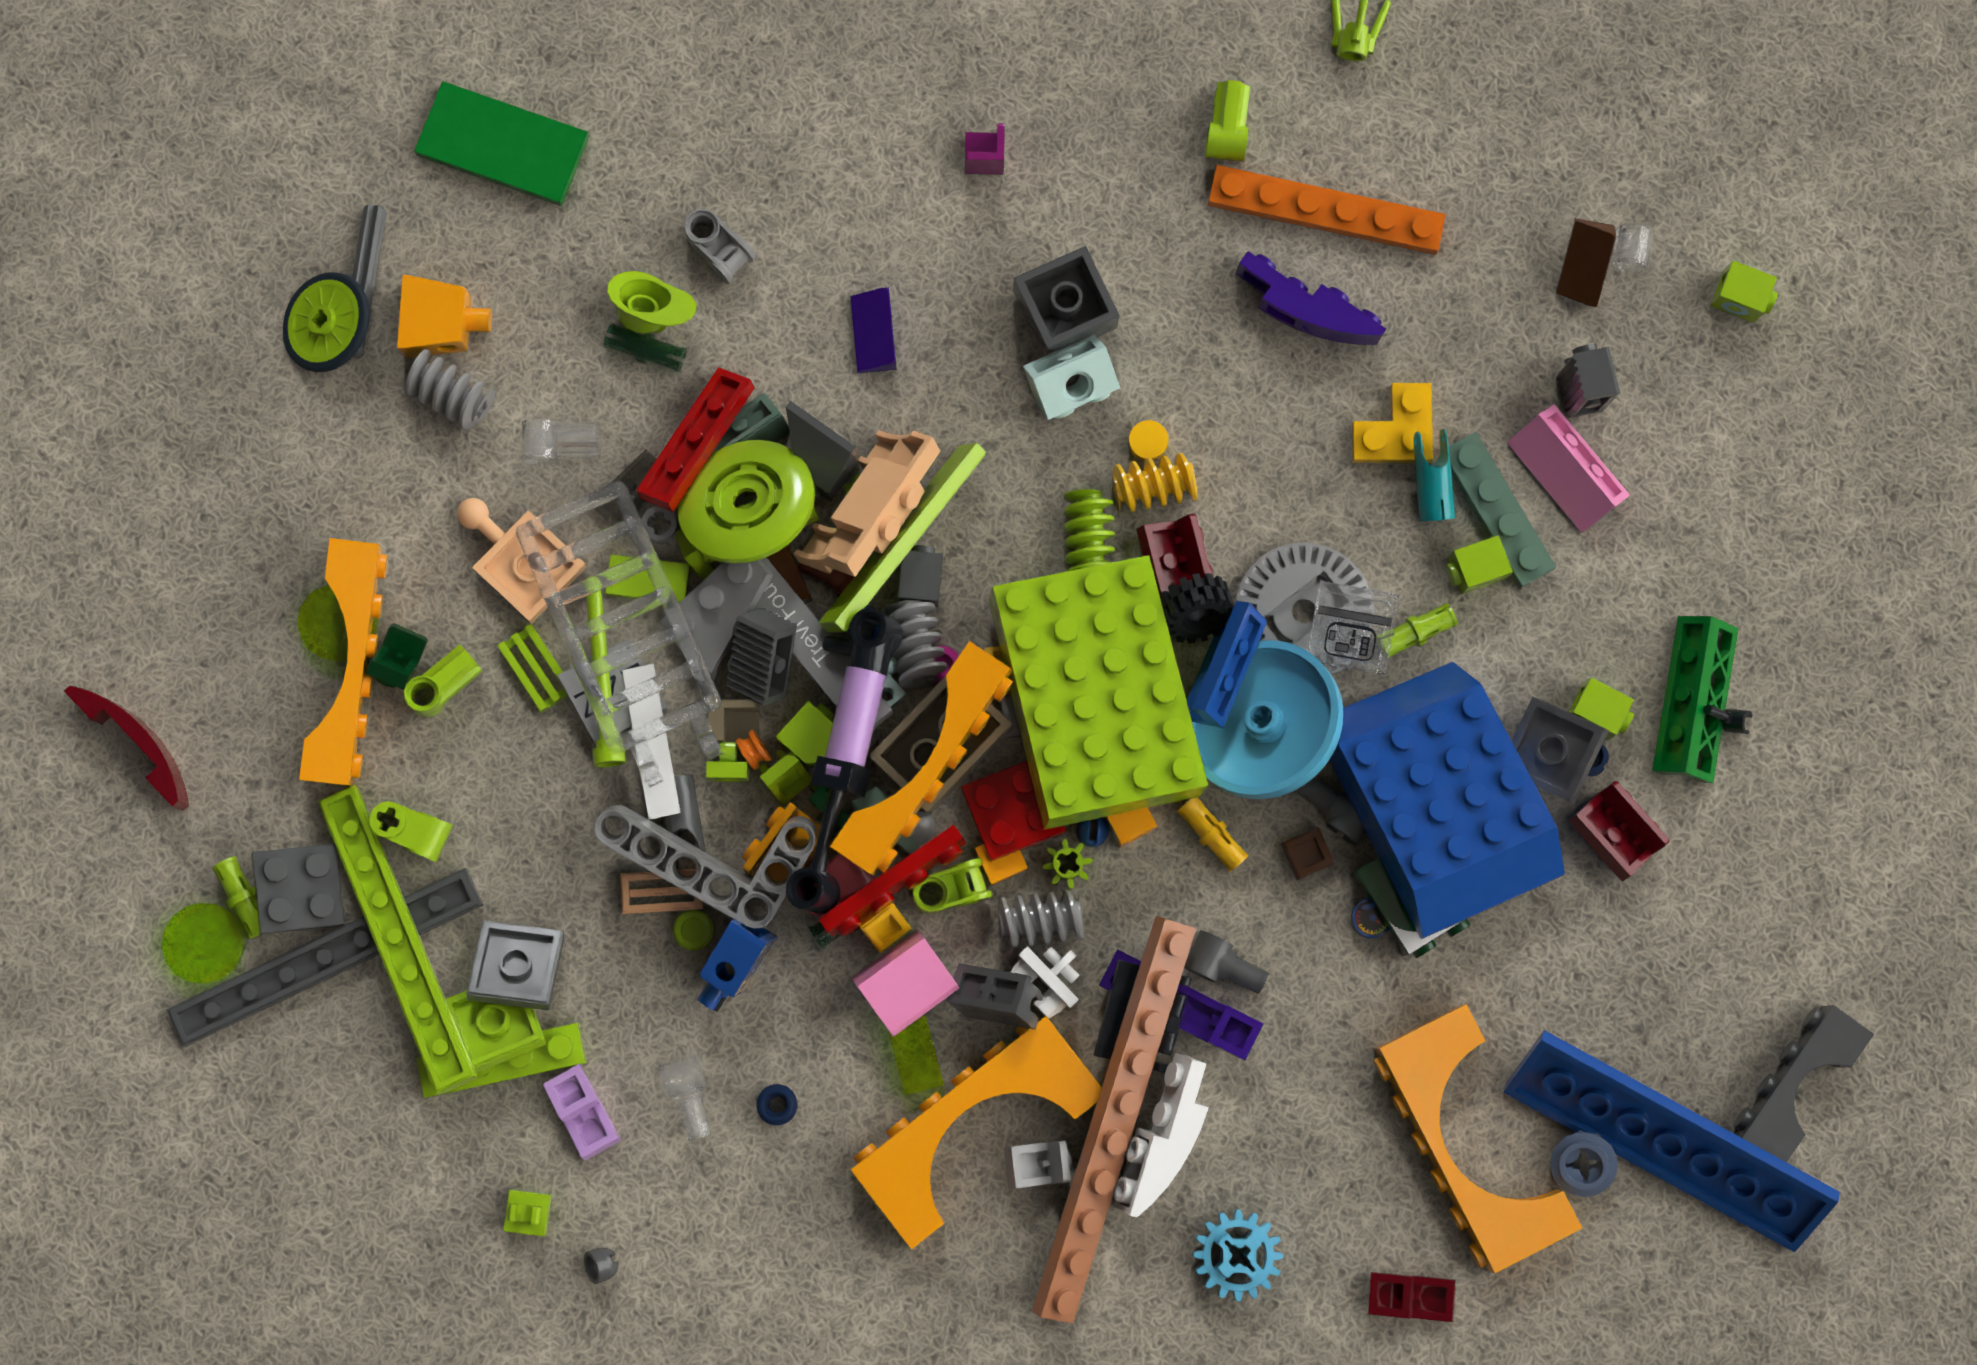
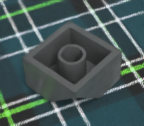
M1086 246L1014 277L1013 292L1029 326L1047 350L1067 347L1094 334L1096 337H1099L1117 329L1120 315Z

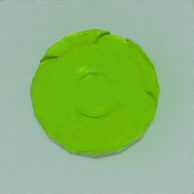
M328 584L311 592L300 606L297 619L298 630L308 650L324 660L344 662L347 661L348 637L342 611H339L341 608L337 598ZM373 618L371 634H377L380 623L379 618Z
M200 902L184 907L171 917L163 932L161 947L165 962L175 975L191 983L211 984L224 980L238 968L242 961L240 959L243 956V951L246 948V936L243 925L233 912L218 904Z

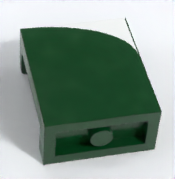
M1379 857L1351 873L1358 887L1363 886L1401 947L1398 950L1402 957L1413 953L1415 958H1418L1437 946L1433 940L1434 938L1446 931L1452 937L1471 925L1468 919L1424 939H1420Z

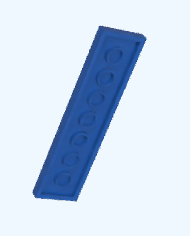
M1545 1030L1505 1084L1503 1093L1576 1133L1580 1130L1586 1133H1598L1612 1145L1616 1155L1793 1252H1796L1839 1202L1840 1191Z

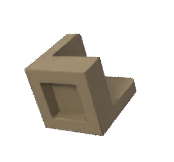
M708 700V741L710 744L720 745V742L736 743L735 740L739 737L746 739L749 736L748 732L752 729L759 736V703L753 700Z

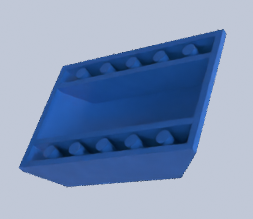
M1450 662L1343 708V726L1340 739L1329 760L1420 939H1424L1565 875L1557 826L1482 684L1454 662Z

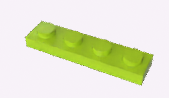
M579 1023L542 1030L547 1045L476 1073L478 1078L444 1094L587 1063ZM417 1057L423 1097L438 1096L422 1057Z

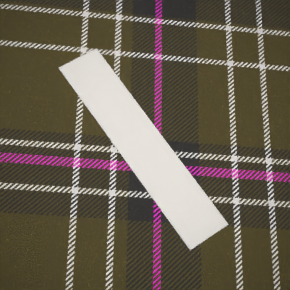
M654 663L622 670L648 819L651 820L681 813Z

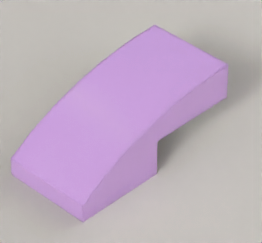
M580 1064L543 1084L560 1120L564 1122L583 1160L586 1161L621 1141L603 1104Z

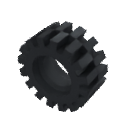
M1199 573L1192 574V580L1188 581L1186 577L1180 578L1179 585L1172 583L1167 586L1169 592L1163 591L1161 593V603L1170 638H1176V641L1183 643L1186 638L1188 644L1195 643L1196 638H1201V641L1204 642L1208 640L1207 636L1210 634L1217 637L1221 634L1219 629H1225L1234 608L1226 581H1223L1222 577L1218 575L1213 578L1210 573H1205L1203 578H1200Z

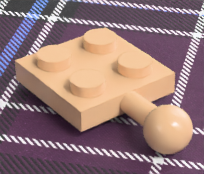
M468 498L462 501L457 508V519L463 527L471 530L478 529L494 544L472 568L531 624L587 568V565L529 511L505 533L489 518L488 507L482 500Z

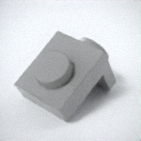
M1066 1141L1004 1147L1008 1189L1070 1182L1072 1158L1067 1150Z

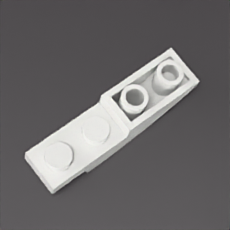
M1179 1053L1174 1054L1173 1061L1165 1071V1087L1161 1100L1153 1111L1152 1130L1149 1131L1137 1127L1135 1136L1129 1142L1126 1152L1127 1162L1122 1177L1117 1181L1114 1190L1115 1202L1113 1207L1130 1216L1138 1217L1164 1192L1181 1169L1201 1131L1209 1108L1195 1102L1206 1063Z

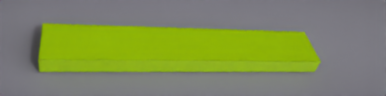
M978 443L960 445L925 487V492L921 496L919 504L911 511L901 526L897 537L890 542L883 554L874 552L856 577L852 579L818 622L827 633L846 632L849 629L853 616L868 605L984 458L986 451Z

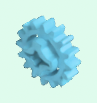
M1235 1209L1233 1219L1229 1220L1224 1212L1218 1213L1220 1223L1215 1226L1213 1223L1206 1221L1204 1224L1209 1231L1208 1235H1196L1195 1237L1198 1242L1203 1244L1202 1250L1192 1252L1193 1257L1203 1261V1264L1199 1265L1195 1271L1197 1274L1207 1273L1209 1275L1204 1283L1208 1289L1216 1284L1219 1285L1218 1296L1224 1298L1228 1291L1231 1290L1233 1291L1235 1301H1241L1243 1291H1247L1255 1299L1258 1297L1256 1287L1261 1285L1269 1290L1272 1286L1267 1280L1268 1275L1279 1276L1281 1271L1273 1266L1274 1260L1283 1259L1282 1253L1273 1250V1246L1281 1241L1280 1237H1268L1267 1233L1272 1225L1269 1222H1265L1260 1226L1256 1225L1258 1220V1214L1252 1212L1247 1220H1243L1241 1210ZM1232 1227L1250 1229L1243 1237H1231L1225 1230ZM1225 1241L1238 1248H1242L1245 1245L1247 1249L1243 1255L1251 1269L1238 1262L1229 1263L1232 1254ZM1213 1242L1220 1247V1260L1214 1267L1211 1263ZM1261 1243H1263L1265 1251L1262 1268L1256 1263V1250L1261 1246ZM1233 1273H1245L1251 1280L1242 1283H1232L1225 1279L1229 1278Z

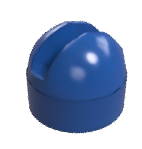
M1104 818L1092 819L1097 821L1096 840H1089L1090 820L1079 822L1076 833L1078 834L1079 841L1083 842L1085 846L1098 847L1107 839L1109 827Z

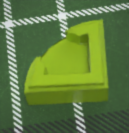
M679 529L675 532V537L684 559L697 575L705 580L714 571L712 564L706 563L703 555L692 547L682 529Z

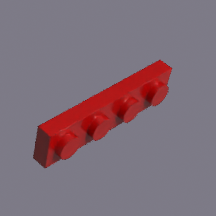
M720 367L717 368L636 489L641 500L671 512L675 510L755 389L751 379Z
M953 824L821 916L819 921L832 937L838 933L841 937L848 935L861 925L862 922L859 918L872 909L875 913H878L887 908L895 901L893 895L905 886L910 890L920 885L929 877L926 871L939 862L942 866H945L957 859L963 853L960 848L967 843Z

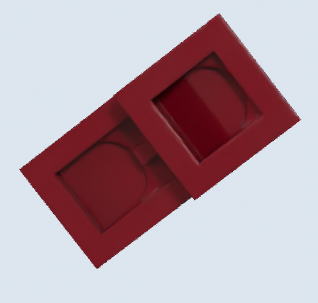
M1371 1272L1368 1314L1454 1322L1457 1280Z

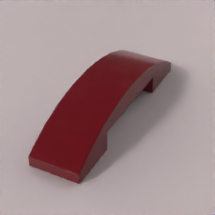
M69 686L64 690L90 720L103 725L111 717L154 762L157 767L145 778L172 807L183 811L189 806L187 791L177 764L163 742L141 719L121 705L94 692L74 686Z

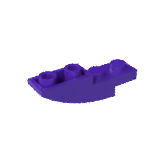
M1247 251L1239 262L1235 274L1265 294L1261 299L1258 309L1296 330L1318 338L1355 345H1377L1386 331V328L1381 325L1382 322L1378 316L1366 309L1360 311L1349 303L1348 296L1338 288H1327L1321 284L1312 296L1308 293V288L1303 282L1291 276L1286 278L1275 270L1276 266L1270 259L1261 254L1255 256Z

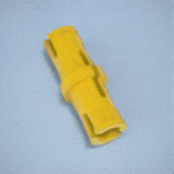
M1199 797L1190 799L1177 810L1178 814L1188 822L1200 837L1198 841L1203 847L1207 845L1229 872L1234 870L1249 856L1225 829L1227 825L1224 821L1221 820L1219 822L1205 807Z

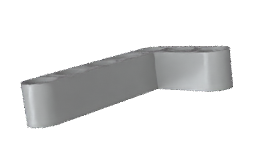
M612 805L606 808L597 817L594 824V833L597 839L605 846L753 929L762 928L773 919L786 896V883L789 877L796 870L803 867L817 840V828L809 818L796 816L787 820L754 877L751 879L625 806ZM617 816L621 818L625 824L624 834H610L605 827L606 817ZM793 827L803 828L809 835V842L801 847L792 845L787 838L789 829ZM645 836L656 838L661 845L660 854L650 856L644 853L640 845L641 838ZM680 857L691 858L697 866L696 873L691 876L682 875L676 868V860ZM776 862L782 863L787 867L789 877L784 881H774L767 874V866ZM717 877L726 878L732 885V893L727 896L717 895L711 888V881ZM752 898L763 899L768 906L767 914L763 916L752 915L747 909V901Z

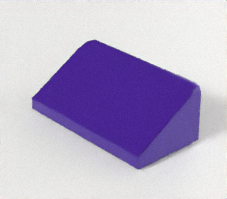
M889 287L850 296L857 373L897 370Z

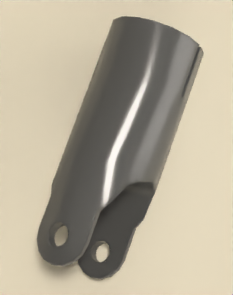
M693 775L674 776L681 813L664 816L665 829L678 837L687 831L692 832L696 838L698 848L705 852ZM678 859L676 860V868H677V870H678V868H679Z

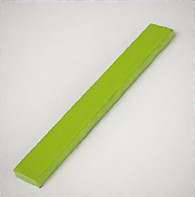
M354 784L319 800L318 804L436 1094L442 1095L478 1078L379 836L370 827V814L359 788Z

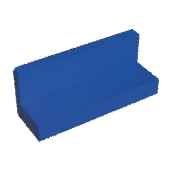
M1236 600L1225 629L1220 628L1221 634L1213 637L1187 699L1192 722L1223 728L1267 624V620L1249 602Z

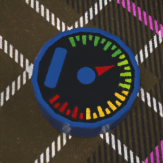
M1370 898L1358 902L1353 908L1351 924L1360 936L1377 938L1389 930Z

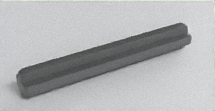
M369 204L365 205L363 209L352 278L363 288L371 311L387 213L383 207ZM366 337L357 353L353 356L354 358L363 356Z

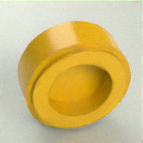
M1141 421L1130 432L1128 439L1129 449L1133 456L1141 461H1145L1146 458H1151L1155 461L1163 456L1167 449L1168 433L1156 421Z

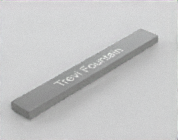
M763 558L762 560L774 575L755 608H766V611H772V614H778V617H784L785 620H790L791 623H797L793 654L837 707L849 657L823 650V639L831 635L818 624V619L767 558ZM882 697L874 729L894 713Z

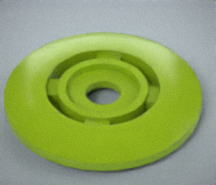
M765 440L737 442L725 446L710 455L678 504L679 524L692 547L710 559L725 563L757 561L783 549L805 527L814 506V481L806 463L802 458L794 455L793 450ZM746 491L757 494V500L752 507L748 509H738L735 507V499L739 494Z

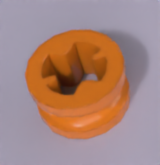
M752 729L748 732L749 736L746 739L739 737L735 741L748 764L753 770L759 768V762H769L772 758L758 734Z

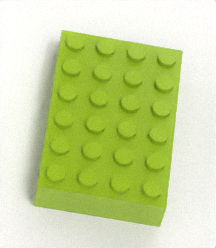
M1149 555L993 586L988 601L1003 663L1012 672L1008 677L1013 681L1010 687L1011 696L1044 830L1145 807L1149 808L1201 797L1208 787V782Z

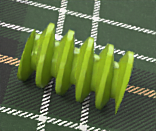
M1079 489L1064 493V500L1071 503L1064 508V515L1067 518L1073 519L1064 525V531L1072 535L1065 539V547L1073 550L1065 555V562L1074 566L1066 571L1112 563L1104 560V556L1114 553L1115 547L1105 545L1104 540L1114 537L1115 532L1104 529L1103 524L1114 521V516L1103 513V509L1113 506L1114 500L1102 497L1103 492L1100 490Z

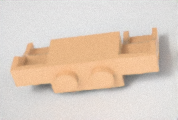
M878 430L876 433L878 442L867 458L860 456L858 459L863 469L862 473L831 517L837 528L814 523L812 528L815 534L804 550H796L794 552L799 563L828 574L835 569L856 577L873 551L883 554L890 542L897 537L901 526L911 511L917 507L921 496L925 492L920 481L940 453V449L933 437L916 431L906 435H894Z

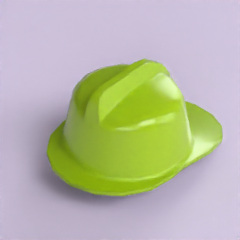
M639 271L622 272L613 276L608 283L607 294L610 301L616 307V315L620 323L633 332L643 334L659 333L665 330L667 326L680 325L689 321L696 313L697 303L691 295L648 273Z

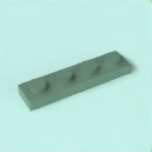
M1477 432L1450 445L1449 453L1452 475L1489 538L1499 535L1513 571L1511 575L1518 587L1522 588L1553 571L1556 565Z

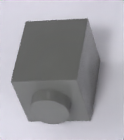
M924 545L913 546L901 562L898 602L920 600L922 602H932L935 604V607H938L943 554L935 553L934 547Z

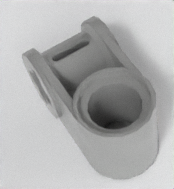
M694 210L685 219L684 228L688 244L726 284L729 285L733 282V275L748 260L753 262L757 258L756 253L749 244L738 234L730 230L710 210ZM701 224L709 225L714 229L709 237L703 239L694 236L693 230Z

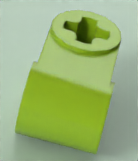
M390 801L381 802L376 805L369 817L370 827L374 833L434 862H437L453 827L452 824L419 811L418 813ZM396 810L394 817L400 820L397 828L390 826L386 832L387 824L382 822L383 816L385 814L391 816Z
M976 858L953 865L946 870L930 874L924 882L913 889V901L916 907L923 913L936 914L992 898V891L986 889L980 866L983 864L982 859ZM966 874L970 877L974 891L970 890ZM927 884L937 885L943 892L942 900L936 905H925L919 897L920 890Z

